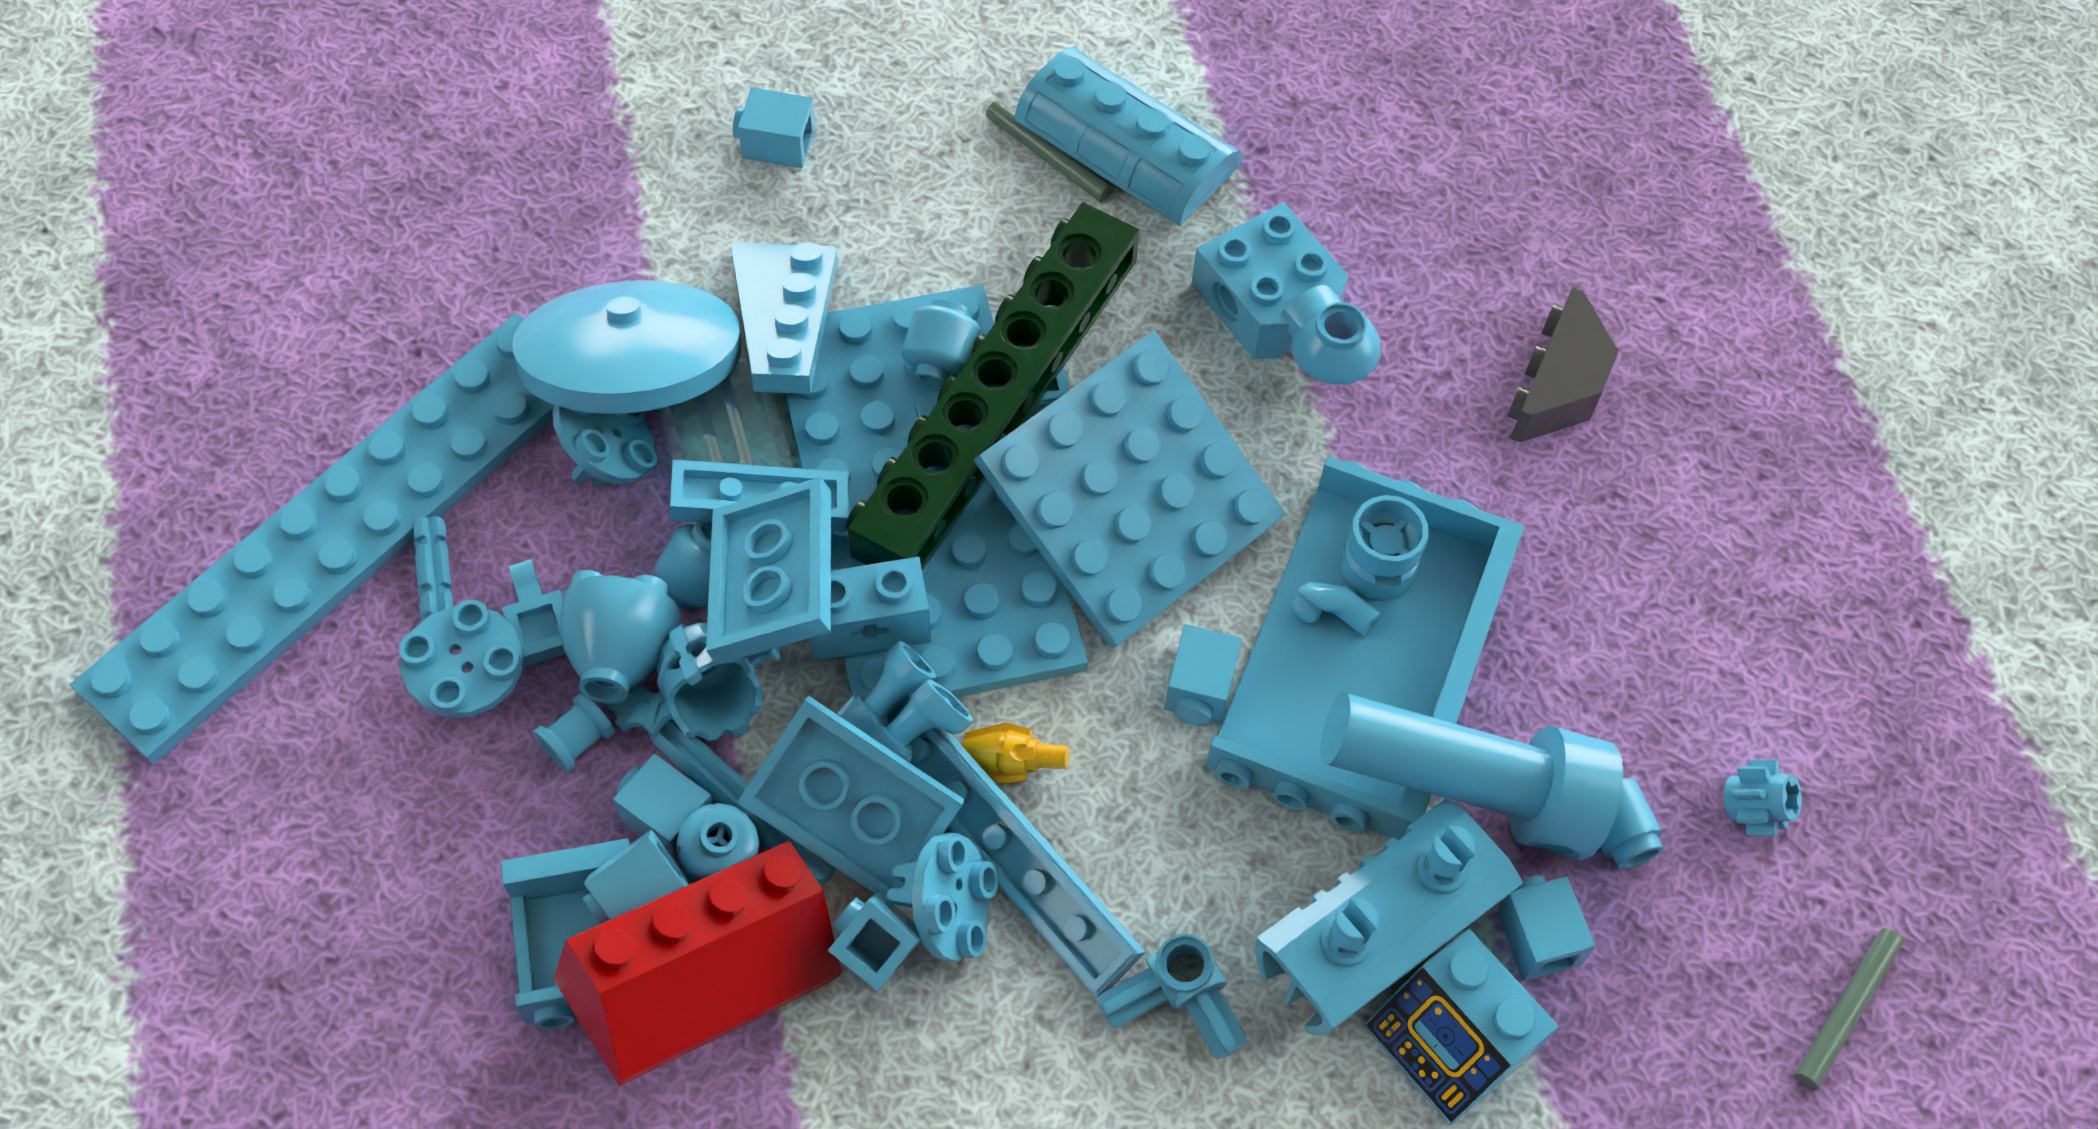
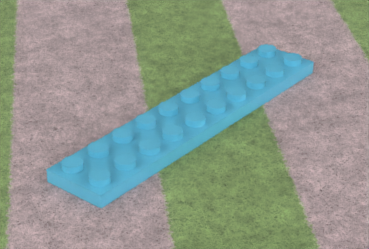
M517 313L511 316L69 685L152 765L159 761L413 541V523L417 518L441 517L553 420V408L555 405L532 394L524 387L516 373L512 341L515 331L524 319Z

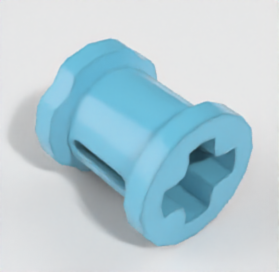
M581 692L572 699L574 706L549 727L545 728L540 725L532 732L543 751L566 773L576 766L574 759L599 738L609 739L615 734V730L606 715L593 701Z

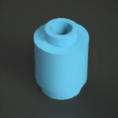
M1633 778L1623 779L1622 796L1617 815L1605 842L1601 845L1607 859H1614L1620 870L1641 865L1653 859L1664 850L1659 840L1663 832L1637 781Z

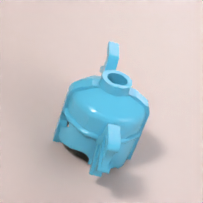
M697 622L689 626L680 624L669 631V638L660 650L659 660L656 665L658 673L657 684L660 692H649L638 684L629 689L628 696L624 701L613 704L603 703L609 712L616 715L615 724L623 732H627L632 727H644L653 737H657L660 734L661 728L673 719L683 734L691 739L698 736L707 741L718 740L720 736L725 734H732L738 738L750 730L748 726L749 721L755 714L759 713L762 707L763 689L755 673V666L766 660H778L780 658L779 650L774 648L717 665L706 652L707 623Z

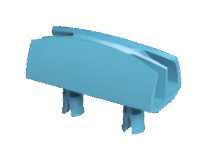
M1446 798L1407 827L1406 835L1400 840L1393 837L1383 846L1381 854L1373 857L1371 854L1361 860L1359 870L1350 875L1348 872H1345L1338 877L1335 887L1328 893L1322 889L1315 894L1311 905L1305 910H1301L1299 907L1258 936L1256 938V959L1261 978L1268 980L1287 973L1292 982L1283 1001L1289 1005L1305 995L1317 1010V1013L1304 1025L1306 1032L1318 1036L1326 1035L1519 888L1523 881L1510 859L1464 809Z

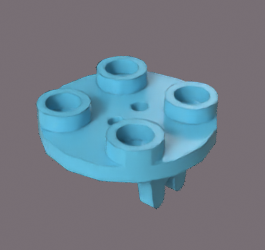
M554 406L553 427L561 446L577 464L572 471L574 484H583L589 478H591L593 487L607 483L631 484L642 478L656 465L657 454L654 450V440L646 422L643 420L646 416V411L602 414Z
M465 600L456 606H451L429 615L412 632L405 635L399 644V654L401 657L400 673L409 695L426 711L446 718L473 717L495 708L513 692L523 672L524 650L514 626L500 613L487 609L485 604L477 600ZM454 650H461L459 654L452 655ZM473 667L471 672H464L466 668Z
M945 833L932 837L921 850L918 861L897 865L893 868L892 875L900 882H905V884L901 888L890 889L886 897L894 905L913 908L914 923L921 942L933 957L946 962L980 957L985 951L987 944L985 927L988 921L989 899L993 898L998 890L999 881L996 867L991 861H982L980 852L971 840L958 833Z

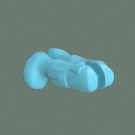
M898 641L888 650L884 661V672L867 698L854 694L836 713L908 762L913 757L911 754L913 748L909 743L923 732L932 728H938L950 734H959L964 732L974 722L973 717L965 706L946 688L933 681L936 678V674L930 665L903 641ZM913 694L909 703L889 724L886 714L905 696Z

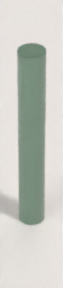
M996 100L988 107L986 111L988 119L1101 203L1113 192V185L1093 170L1015 121V112L1002 102Z
M1882 928L1795 1072L1794 1078L1811 1090L1816 1091L1904 944V938L1898 932L1889 928Z

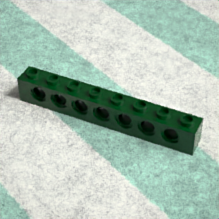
M1084 202L1081 203L1070 220L1063 218L1059 222L1053 233L1050 248L1043 257L1036 256L1030 262L1024 275L1023 285L1016 295L1009 294L1004 298L997 311L995 324L987 335L981 333L976 337L972 348V356L958 375L951 374L945 380L938 394L937 405L928 417L921 415L916 420L908 436V445L898 459L891 457L885 463L878 476L877 488L867 502L860 500L850 512L846 522V531H848L850 555L852 558L865 565L919 557L923 571L986 480V477L973 460L1027 421L1135 265L1138 252L1139 228ZM1025 344V345H1029V346H1027V347H1020V346H1016V345ZM990 384H999V385H1002V386H1001V387H997V388H993V387H988L987 385H990ZM972 425L974 428L960 429L957 426ZM932 466H940L946 468L945 470L939 472H932L926 470L927 468ZM904 508L913 509L916 511L915 513L910 515H898L894 513L897 510Z

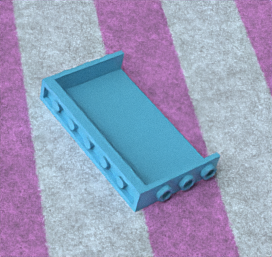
M1327 456L1317 492L1218 736H1214L1211 743L1206 768L1215 771V776L1221 782L1231 787L1245 789L1252 785L1273 793V799L1286 808L1305 810L1307 807L1326 813L1330 815V820L1336 826L1344 830L1363 832L1365 829L1389 838L1394 837L1397 840L1404 837L1407 827L1425 814L1432 794L1323 764L1321 759V740L1327 716L1336 698L1344 692L1456 724L1525 525L1479 510L1465 500L1448 499L1428 492L1411 481L1394 480L1369 471L1357 462L1341 461ZM1389 495L1398 496L1412 502L1424 514L1428 523V540L1423 555L1420 558L1415 578L1409 589L1397 598L1385 601L1372 600L1357 594L1346 583L1341 571L1342 556L1349 537L1353 517L1359 506L1370 498ZM1308 582L1336 584L1349 588L1380 612L1381 617L1374 628L1363 637L1338 616L1322 611L1318 621L1306 623L1291 611L1290 605L1300 594L1297 589Z

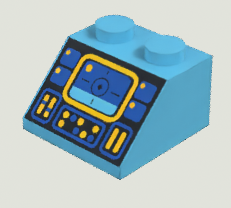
M1468 928L1422 965L1363 1027L1451 1126L1542 1049L1559 1026Z

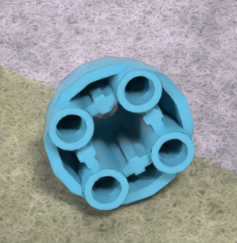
M581 570L573 575L571 585L564 592L560 618L561 639L564 651L580 677L579 690L587 698L608 704L622 702L627 698L630 688L638 685L656 670L661 647L669 638V631L680 625L682 615L675 601L667 596L668 585L662 579L652 575H639L634 579L615 575L604 576L592 570Z

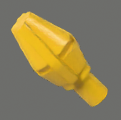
M1001 723L965 732L962 744L964 749L989 777L1000 784L1028 781V774L1030 772H1038L1039 768L1066 770L1070 761V748L1068 745L1041 744L1040 739L1032 738L1031 729L1012 723Z

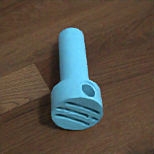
M1343 692L1331 706L1321 740V759L1323 764L1509 815L1510 831L1517 843L1545 849L1580 861L1593 856L1605 842L1615 821L1622 796L1624 774L1622 759L1614 743L1549 725L1538 731L1529 744H1525Z

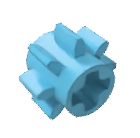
M1749 760L1747 767H1738V775L1730 776L1724 788V806L1728 817L1737 823H1746L1747 836H1777L1778 829L1787 830V821H1795L1801 811V789L1796 777L1788 775V773H1779L1778 760Z

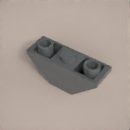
M1572 286L1565 306L1563 307L1555 303L1552 306L1541 333L1551 337L1547 348L1536 345L1524 374L1534 378L1530 389L1519 386L1507 417L1517 420L1510 439L1524 442L1589 421L1592 417L1619 350L1581 289Z

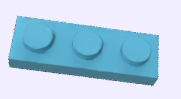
M673 459L669 520L712 523L713 509L821 476L831 490V531L846 532V522L849 516L848 472Z

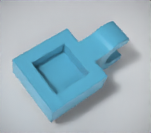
M531 559L508 566L519 602L504 606L502 610L505 619L514 626L523 647V667L566 654L561 639L560 618L563 597L560 589L543 594Z

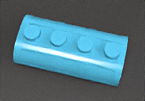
M1074 46L1067 47L1059 52L1037 72L1026 86L1017 104L1015 121L1178 226L1226 179H1229L1232 173L1242 164V153L1240 150L1190 121L1186 116L1172 110L1140 90L1130 81L1121 78L1089 58Z

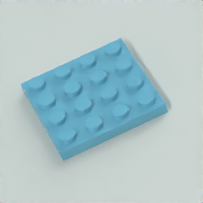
M1155 330L1151 331L973 460L1102 639L1111 648L1117 647L1287 515Z

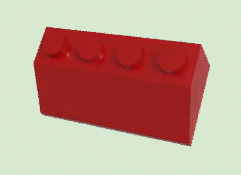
M787 841L566 939L553 980L620 1087L827 985L839 977L842 971L839 960L828 951L835 940L824 891L792 843Z

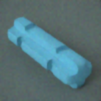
M438 516L430 518L419 517L413 523L418 595L420 596V619L422 621L433 613L453 606V597L450 591L451 576L448 546L445 541L447 538L445 521Z

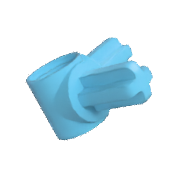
M1178 934L1170 937L1162 944L1157 953L1145 959L1149 968L1103 992L1098 997L1099 1005L1113 1028H1119L1159 1005L1168 1002L1172 1009L1176 1008L1179 1012L1188 1010L1211 1054L1215 1058L1220 1059L1230 1056L1241 1049L1247 1042L1244 1031L1221 992L1227 985V981L1215 962L1210 947L1203 939L1193 934ZM1189 955L1200 959L1204 963L1201 975L1191 982H1179L1173 979L1170 975V968L1179 957Z

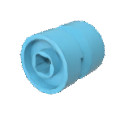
M1383 495L1370 498L1359 506L1352 520L1341 565V571L1346 583L1357 594L1368 599L1385 601L1397 598L1409 589L1415 578L1420 558L1423 555L1428 540V523L1424 514L1412 502L1398 496Z

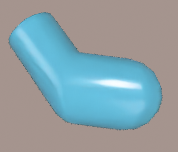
M1308 582L1297 589L1300 594L1290 605L1291 611L1306 623L1318 621L1322 611L1338 616L1363 637L1374 628L1381 617L1380 612L1349 588L1336 584Z

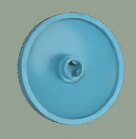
M653 280L604 283L559 296L529 314L520 323L512 341L517 376L524 387L532 394L546 402L563 408L602 414L650 411L695 398L721 383L737 366L742 351L738 317L733 309L722 299L707 291L689 285Z

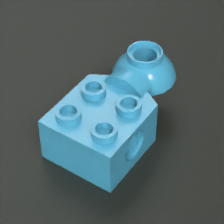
M1285 202L1196 248L1191 284L1253 359L1278 358L1281 355H1286L1289 349H1291V353L1298 366L1309 376L1328 384L1344 385L1363 380L1378 365L1382 355L1378 332L1371 320L1364 316L1360 309L1352 304L1342 302L1349 276Z

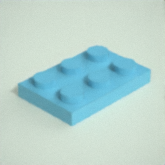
M820 476L713 509L706 652L716 664L719 665L830 633L831 490Z
M808 696L737 803L874 894L880 893L887 899V892L890 889L901 888L905 884V882H900L892 875L893 868L897 865L918 861L921 850L931 838L945 832L962 807L964 799Z

